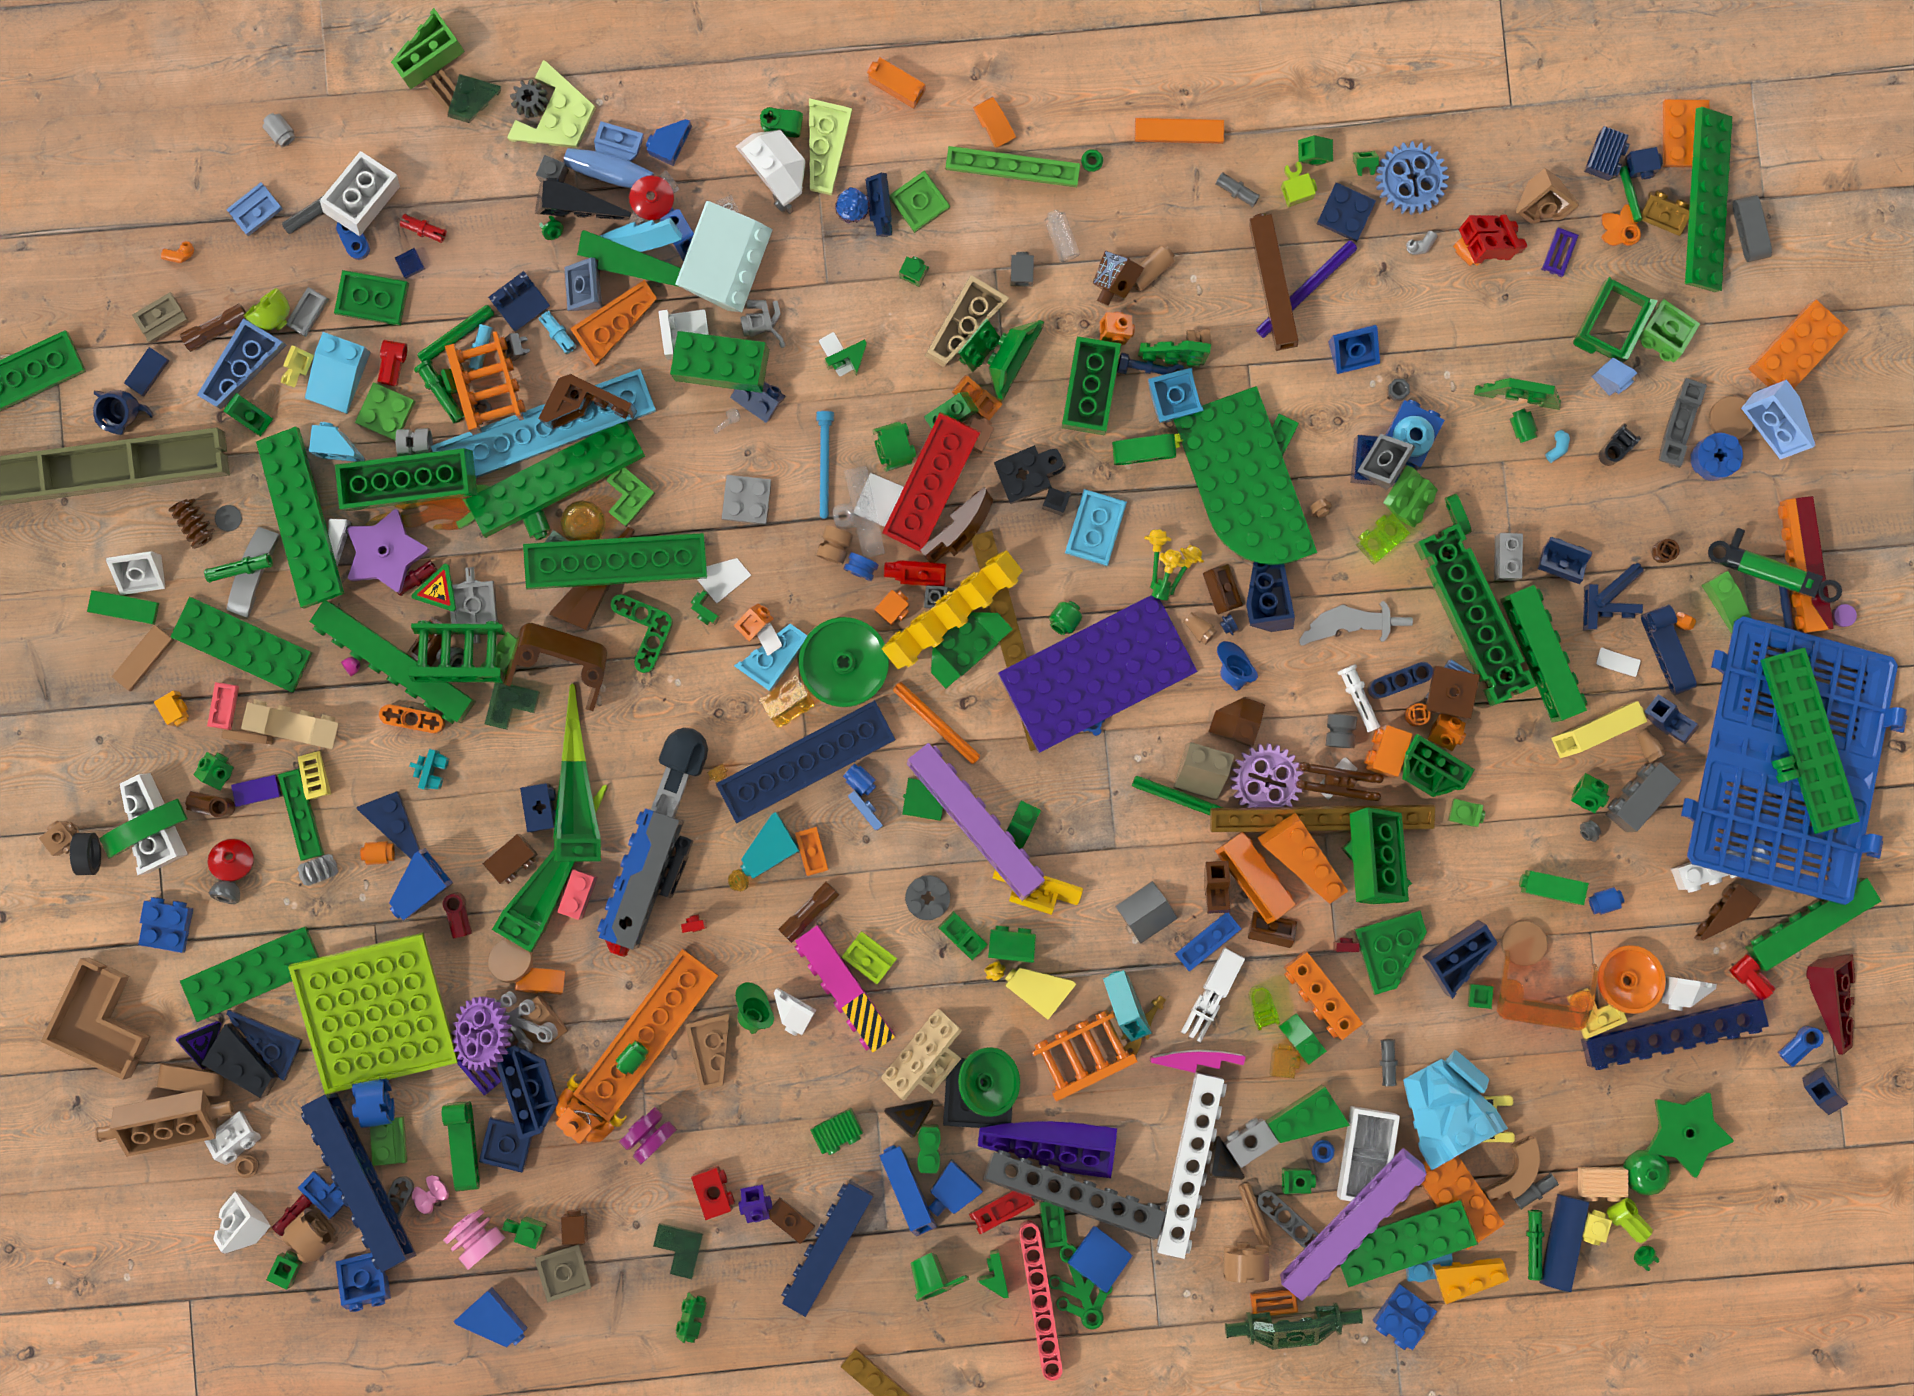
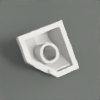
M1665 976L1666 984L1662 1003L1669 1004L1668 1009L1682 1011L1683 1007L1691 1008L1714 991L1717 984Z
M776 988L774 995L781 1022L786 1026L785 1030L794 1036H797L798 1033L802 1035L814 1016L816 1009L785 991Z
M235 1191L220 1209L218 1218L222 1219L220 1229L215 1231L214 1241L220 1251L225 1254L256 1244L271 1225L261 1211Z

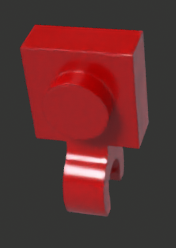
M699 914L691 915L690 918H686V923L681 924L682 933L698 932L706 929V920H700Z

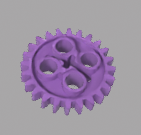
M473 997L472 1001H466V1006L460 1007L462 1014L456 1013V1017L459 1020L458 1022H453L456 1030L451 1032L453 1035H456V1038L452 1040L453 1043H457L454 1052H460L457 1059L463 1060L462 1065L468 1066L469 1070L484 1071L491 1070V1067H497V1062H503L501 1054H508L505 1046H511L507 1038L512 1036L511 1033H508V1029L512 1025L506 1022L510 1016L504 1015L506 1008H500L501 1002H495V998Z

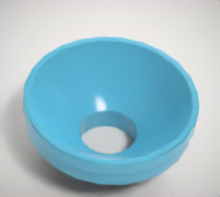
M1409 416L1402 419L1396 425L1393 432V438L1415 446L1410 457H1418L1428 452L1433 445L1435 437L1432 425L1426 419L1419 416ZM1413 428L1420 429L1422 431L1421 440H1412L1410 430Z

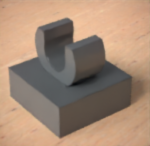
M511 333L505 337L508 349L505 350L507 358L510 357L512 361H515L520 356L530 352V349H523L521 343H525L528 340L527 337H519V333Z

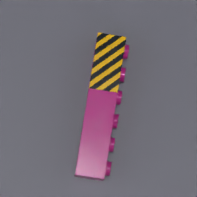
M815 926L795 940L797 943L795 946L796 951L802 958L806 956L810 962L807 966L812 974L820 976L823 981L820 984L827 995L831 993L836 999L833 1004L840 1013L845 1012L849 1018L846 1021L853 1032L858 1031L862 1037L859 1041L865 1050L870 1049L873 1053L892 1040L895 1034L820 926Z

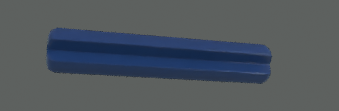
M1632 564L1596 596L1595 602L1597 606H1607L1644 572L1641 564Z

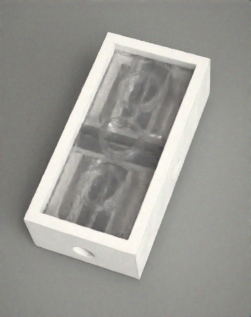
M1350 1106L1348 1119L1350 1126H1347L1337 1189V1197L1340 1200L1352 1201L1393 1159L1399 1115Z

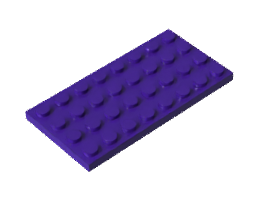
M1150 595L997 674L1038 753L1198 671L1161 600Z

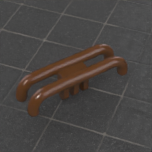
M1306 762L1298 764V769L1301 771L1326 775L1324 784L1297 780L1295 786L1298 789L1369 801H1379L1381 799V795L1378 792L1351 789L1355 786V780L1382 783L1384 777L1380 774H1370Z

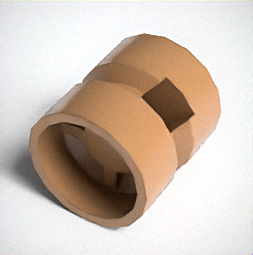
M826 525L822 536L824 542L819 544L816 556L843 565L847 555L845 548L850 546L853 534Z

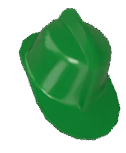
M745 982L740 984L735 992L739 1008L737 1018L740 1025L749 1030L751 1034H755L761 1029L770 1028L774 1023V1015L765 992L754 983Z

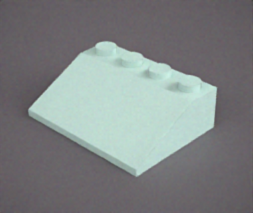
M706 201L675 285L727 311L742 312L773 229L754 219Z

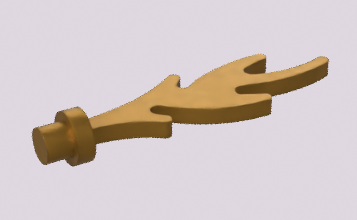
M1160 994L1156 1000L1153 999L1151 1002L1154 1007L1145 1014L1149 1027H1151L1157 1009L1163 1010L1165 1007L1163 1004L1167 999ZM1124 1033L1123 1036L1121 1037V1040H1124V1039L1127 1038V1036H1126L1125 1033ZM1142 1038L1127 1043L1124 1046L1125 1051L1132 1048L1135 1055H1137Z

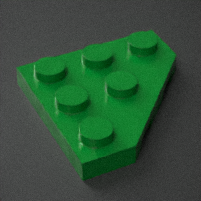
M1170 341L1158 342L1154 344V347H1150V343H1140L1138 356H1142V359L1146 361L1162 359L1167 364L1176 365L1178 362L1187 363L1186 366L1199 368L1200 365L1204 366L1210 354L1211 344L1182 341V343H1178V346H1174V342Z
M1415 911L1354 929L1374 995L1397 989L1401 982L1403 974L1408 969L1417 948L1427 933L1421 911Z

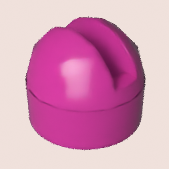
M348 657L341 661L350 677L360 670V662L354 657Z

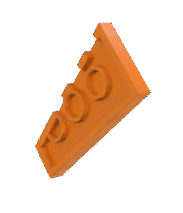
M643 280L570 328L595 367L654 304L657 298L646 281Z

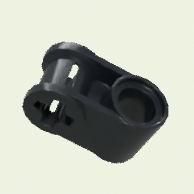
M1624 423L1600 450L1598 456L1600 462L1606 466L1614 465L1641 440V437L1635 436L1627 428V424ZM1608 449L1615 452V459L1608 456Z

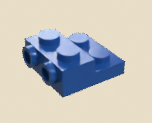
M151 897L150 900L144 901L140 918L142 927L138 945L185 953L194 908L186 907L187 903L173 901V904L164 903L165 899Z
M372 1253L336 1261L341 1306L349 1309L350 1312L363 1310V1305L367 1304L381 1306L385 1304V1300L391 1299L388 1276L385 1275V1272L381 1273L380 1269L377 1270L371 1260L373 1257Z
M1398 1283L1373 1318V1321L1377 1324L1375 1329L1386 1337L1390 1334L1396 1338L1394 1343L1400 1348L1406 1350L1408 1347L1413 1350L1425 1334V1328L1437 1311Z

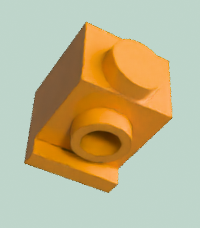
M173 690L154 701L165 723L170 726L179 727L189 721L187 719L189 716L186 712L188 707L182 699H179L182 696L179 691Z

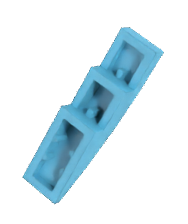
M669 218L656 224L653 220H650L638 226L635 222H632L600 236L636 251L643 252L679 241L682 238V233L672 219Z

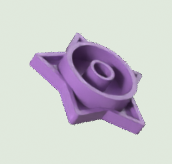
M394 509L375 526H350L347 528L356 551L348 579L351 581L379 579L400 594L407 571L413 563L426 555L430 549L407 535L400 511ZM387 549L386 553L382 555V551Z

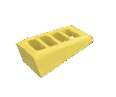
M317 751L299 756L298 762L306 800L331 795L321 752ZM316 759L317 763L306 766L305 761ZM318 767V772L308 774L307 770ZM319 776L320 780L310 783V778ZM321 785V789L312 791L311 787Z

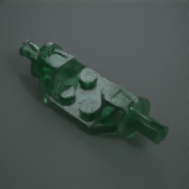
M1337 1302L1333 1303V1306L1315 1307L1314 1319L1306 1317L1294 1322L1281 1320L1276 1324H1272L1270 1312L1258 1314L1246 1312L1245 1322L1225 1323L1226 1338L1247 1336L1250 1345H1254V1341L1272 1350L1320 1344L1335 1331L1337 1335H1341L1343 1325L1363 1324L1361 1309L1341 1311Z

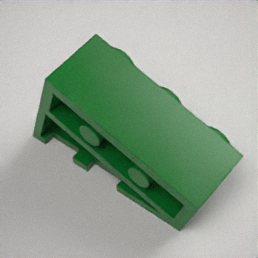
M1322 1084L1265 1121L1280 1143L1350 1126L1332 1096Z

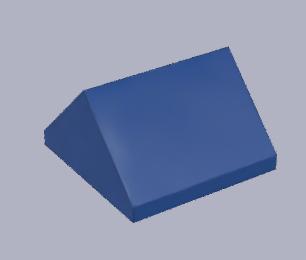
M1377 325L1336 334L1328 341L1337 374L1380 364Z

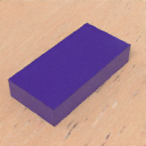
M277 775L231 785L236 807L282 797Z

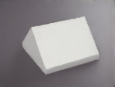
M150 551L106 558L120 595L165 589L162 557L160 554Z

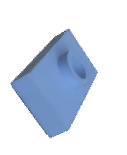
M853 791L848 795V798L874 830L878 831L883 824L874 815V812L877 810L869 800L864 802L857 792Z

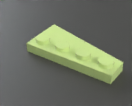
M809 98L810 191L832 196L852 115V108Z

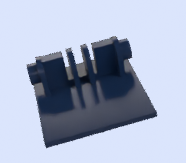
M524 271L488 297L514 332L550 307L549 303Z

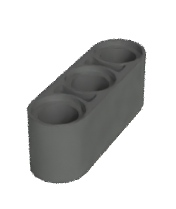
M1755 195L1734 200L1732 204L1733 213L1745 260L1752 262L1770 258L1772 256V246L1759 197Z

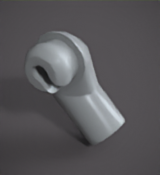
M1428 231L1421 241L1409 240L1406 244L1407 251L1412 255L1426 254L1438 235Z

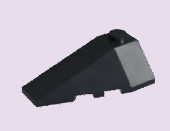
M546 178V181L543 180L539 185L535 214L565 217V215L574 213L578 218L591 217L592 214H596V218L615 220H627L631 217V212L572 185L559 182L560 179Z

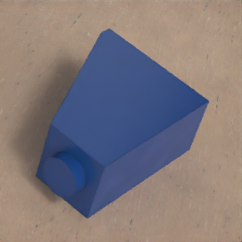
M493 1287L453 1321L456 1325L506 1348L511 1343L517 1345L525 1337L523 1332L527 1329L526 1325Z

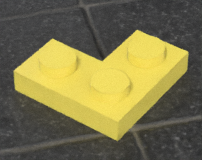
M1589 988L1566 997L1584 1039L1591 1038L1628 1022L1623 1012L1616 1010L1609 1004L1597 1008Z

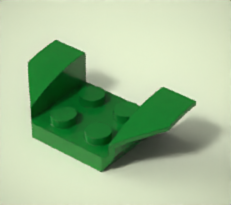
M971 612L967 617L968 621L960 628L955 626L947 630L942 636L943 641L938 646L932 647L931 674L945 689L967 673L1013 630L999 613Z

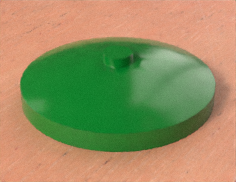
M838 617L827 620L816 626L802 644L799 654V670L802 680L807 689L817 699L828 705L836 707L860 705L876 695L886 680L889 658L882 650L885 643L873 627L861 620L850 617Z

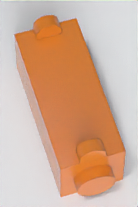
M879 57L877 62L873 61L867 71L869 83L915 109L926 91L923 82Z

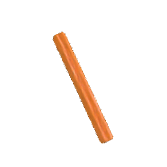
M902 682L896 684L893 691L971 764L977 762L980 758L978 752Z

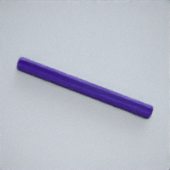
M1348 241L1290 296L1292 311L1357 250V246L1352 241ZM1269 317L1256 329L1257 334L1262 338H1265L1271 332Z

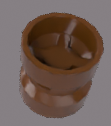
M1664 539L1652 547L1651 553L1656 562L1667 563L1677 558L1680 549L1676 541Z

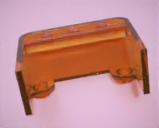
M1505 950L1497 999V1012L1500 1017L1507 1020L1577 1031L1584 1029L1588 1025L1599 972L1597 964L1592 963L1588 991L1579 990L1573 993L1569 1005L1523 998L1524 988L1522 984L1517 980L1507 979L1510 952Z

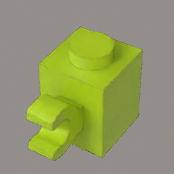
M1299 161L1295 164L1296 172H1291L1288 165L1284 168V173L1289 180L1283 181L1281 190L1287 207L1312 200L1317 191L1314 178H1310L1309 173L1299 176L1302 171V165Z

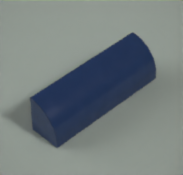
M1557 1194L1542 1267L1543 1280H1540L1539 1283L1558 1290L1572 1292L1589 1207L1588 1201Z

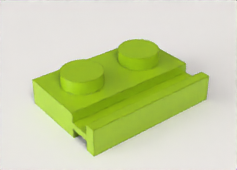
M862 931L842 956L845 961L876 984L880 982L897 959Z

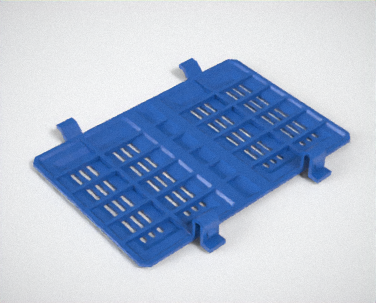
M1744 616L1734 621L1728 654L1724 651L1715 650L1711 668L1719 670L1724 675L1699 799L1696 802L1693 799L1685 798L1681 816L1694 821L1687 857L1692 865L1846 905L1853 900L1862 854L1867 853L1866 856L1880 859L1883 846V836L1876 834L1866 835L1885 730L1886 727L1891 726L1890 730L1904 733L1907 719L1906 709L1899 707L1890 708L1898 667L1893 657ZM1755 642L1760 643L1761 647L1755 646ZM1767 646L1785 650V653L1805 648L1808 657H1810L1809 661L1814 677L1830 681V684L1816 681L1828 721L1831 720L1847 725V728L1830 724L1831 730L1846 734L1845 737L1833 734L1860 822L1835 828L1837 830L1836 833L1832 829L1815 834L1813 827L1809 826L1811 820L1806 806L1788 802L1789 798L1805 802L1797 778L1782 783L1777 781V771L1773 768L1771 761L1788 757L1790 753L1775 706L1774 709L1756 704V701L1774 705L1773 699L1758 695V692L1771 695L1760 660L1765 659L1766 654L1775 656L1783 653L1768 650ZM1753 651L1760 652L1759 656L1754 655ZM1816 659L1833 663L1834 666L1831 667L1820 663H1816ZM1751 660H1756L1758 663L1753 664ZM1840 666L1858 670V673L1842 670ZM1814 668L1832 672V676L1816 672ZM1838 675L1855 678L1856 682L1838 678ZM1837 683H1840L1847 686L1855 687L1854 691H1852L1849 689L1838 687L1836 685ZM1745 689L1752 690V693H1747ZM1744 697L1750 698V702L1744 701ZM1742 706L1749 707L1748 711L1743 710ZM1755 709H1757L1760 711L1773 714V716L1769 717L1761 715L1758 713H1754ZM1831 712L1849 716V720L1832 716ZM1727 782L1733 783V787L1728 786ZM1742 785L1753 789H1757L1758 792L1754 793L1743 789H1739V786ZM1727 790L1732 793L1731 795L1725 794V791ZM1764 791L1782 796V800L1765 796ZM1742 794L1756 798V802L1738 798L1737 796ZM1723 800H1730V803L1726 804ZM1764 800L1771 803L1781 805L1780 809L1762 804V801ZM1736 802L1752 806L1754 811L1738 807ZM1787 807L1805 811V815L1787 811ZM1761 809L1771 811L1774 813H1778L1779 816L1775 817L1767 815L1764 813H1760ZM1785 815L1801 819L1803 824L1786 820ZM1717 829L1724 830V833H1718ZM1730 832L1748 836V840L1730 836ZM1716 837L1721 838L1722 843L1715 840ZM1755 839L1773 843V846L1759 844L1754 841ZM1728 841L1747 845V847L1744 849L1728 844ZM1782 845L1797 849L1798 851L1797 853L1779 849V846ZM1714 846L1720 847V851L1714 850ZM1753 847L1770 851L1771 856L1755 852ZM1728 849L1731 851L1745 854V857L1743 858L1726 853V851ZM1804 852L1822 856V860L1804 856ZM1778 854L1796 858V861H1788L1777 858ZM1751 856L1769 860L1770 862L1765 864L1751 860ZM1802 860L1818 864L1820 869L1803 865ZM1776 863L1794 867V871L1776 867ZM1802 869L1817 873L1819 875L1818 877H1814L1800 873V871Z

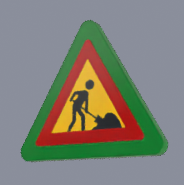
M443 564L411 595L412 599L455 612L456 603L449 565Z

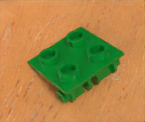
M987 318L958 352L961 356L958 360L962 364L967 365L972 372L983 364L985 357L991 350L997 347L1000 336Z

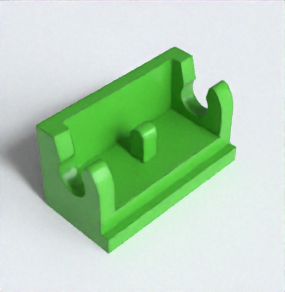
M509 632L505 633L496 646L495 665L501 668L503 678L507 673L517 638ZM486 660L484 661V663L481 664L479 668H484V665H486Z

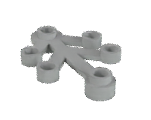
M510 991L502 995L500 1000L495 999V1002H501L500 1008L510 1007L517 1001L516 995ZM530 999L520 1003L519 1007L511 1012L505 1011L504 1015L510 1016L506 1022L512 1025L511 1030L513 1031L512 1033L508 1030V1033H511L512 1036L508 1037L507 1041L512 1043L515 1039V1034L519 1041L517 1046L526 1051H530L533 1048V1044L526 1037L522 1029L536 1034L541 1042H550L558 1035L556 1026L551 1022H546L539 1026L520 1017L522 1015H529L535 1010V1004Z

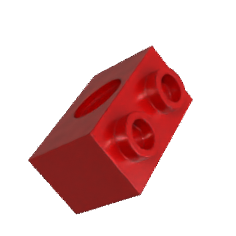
M718 1165L691 1176L705 1220L732 1211V1205L735 1204L732 1192L727 1191L725 1183L728 1180L724 1169L720 1170ZM709 1187H717L720 1190V1196L716 1198L711 1197L708 1192Z

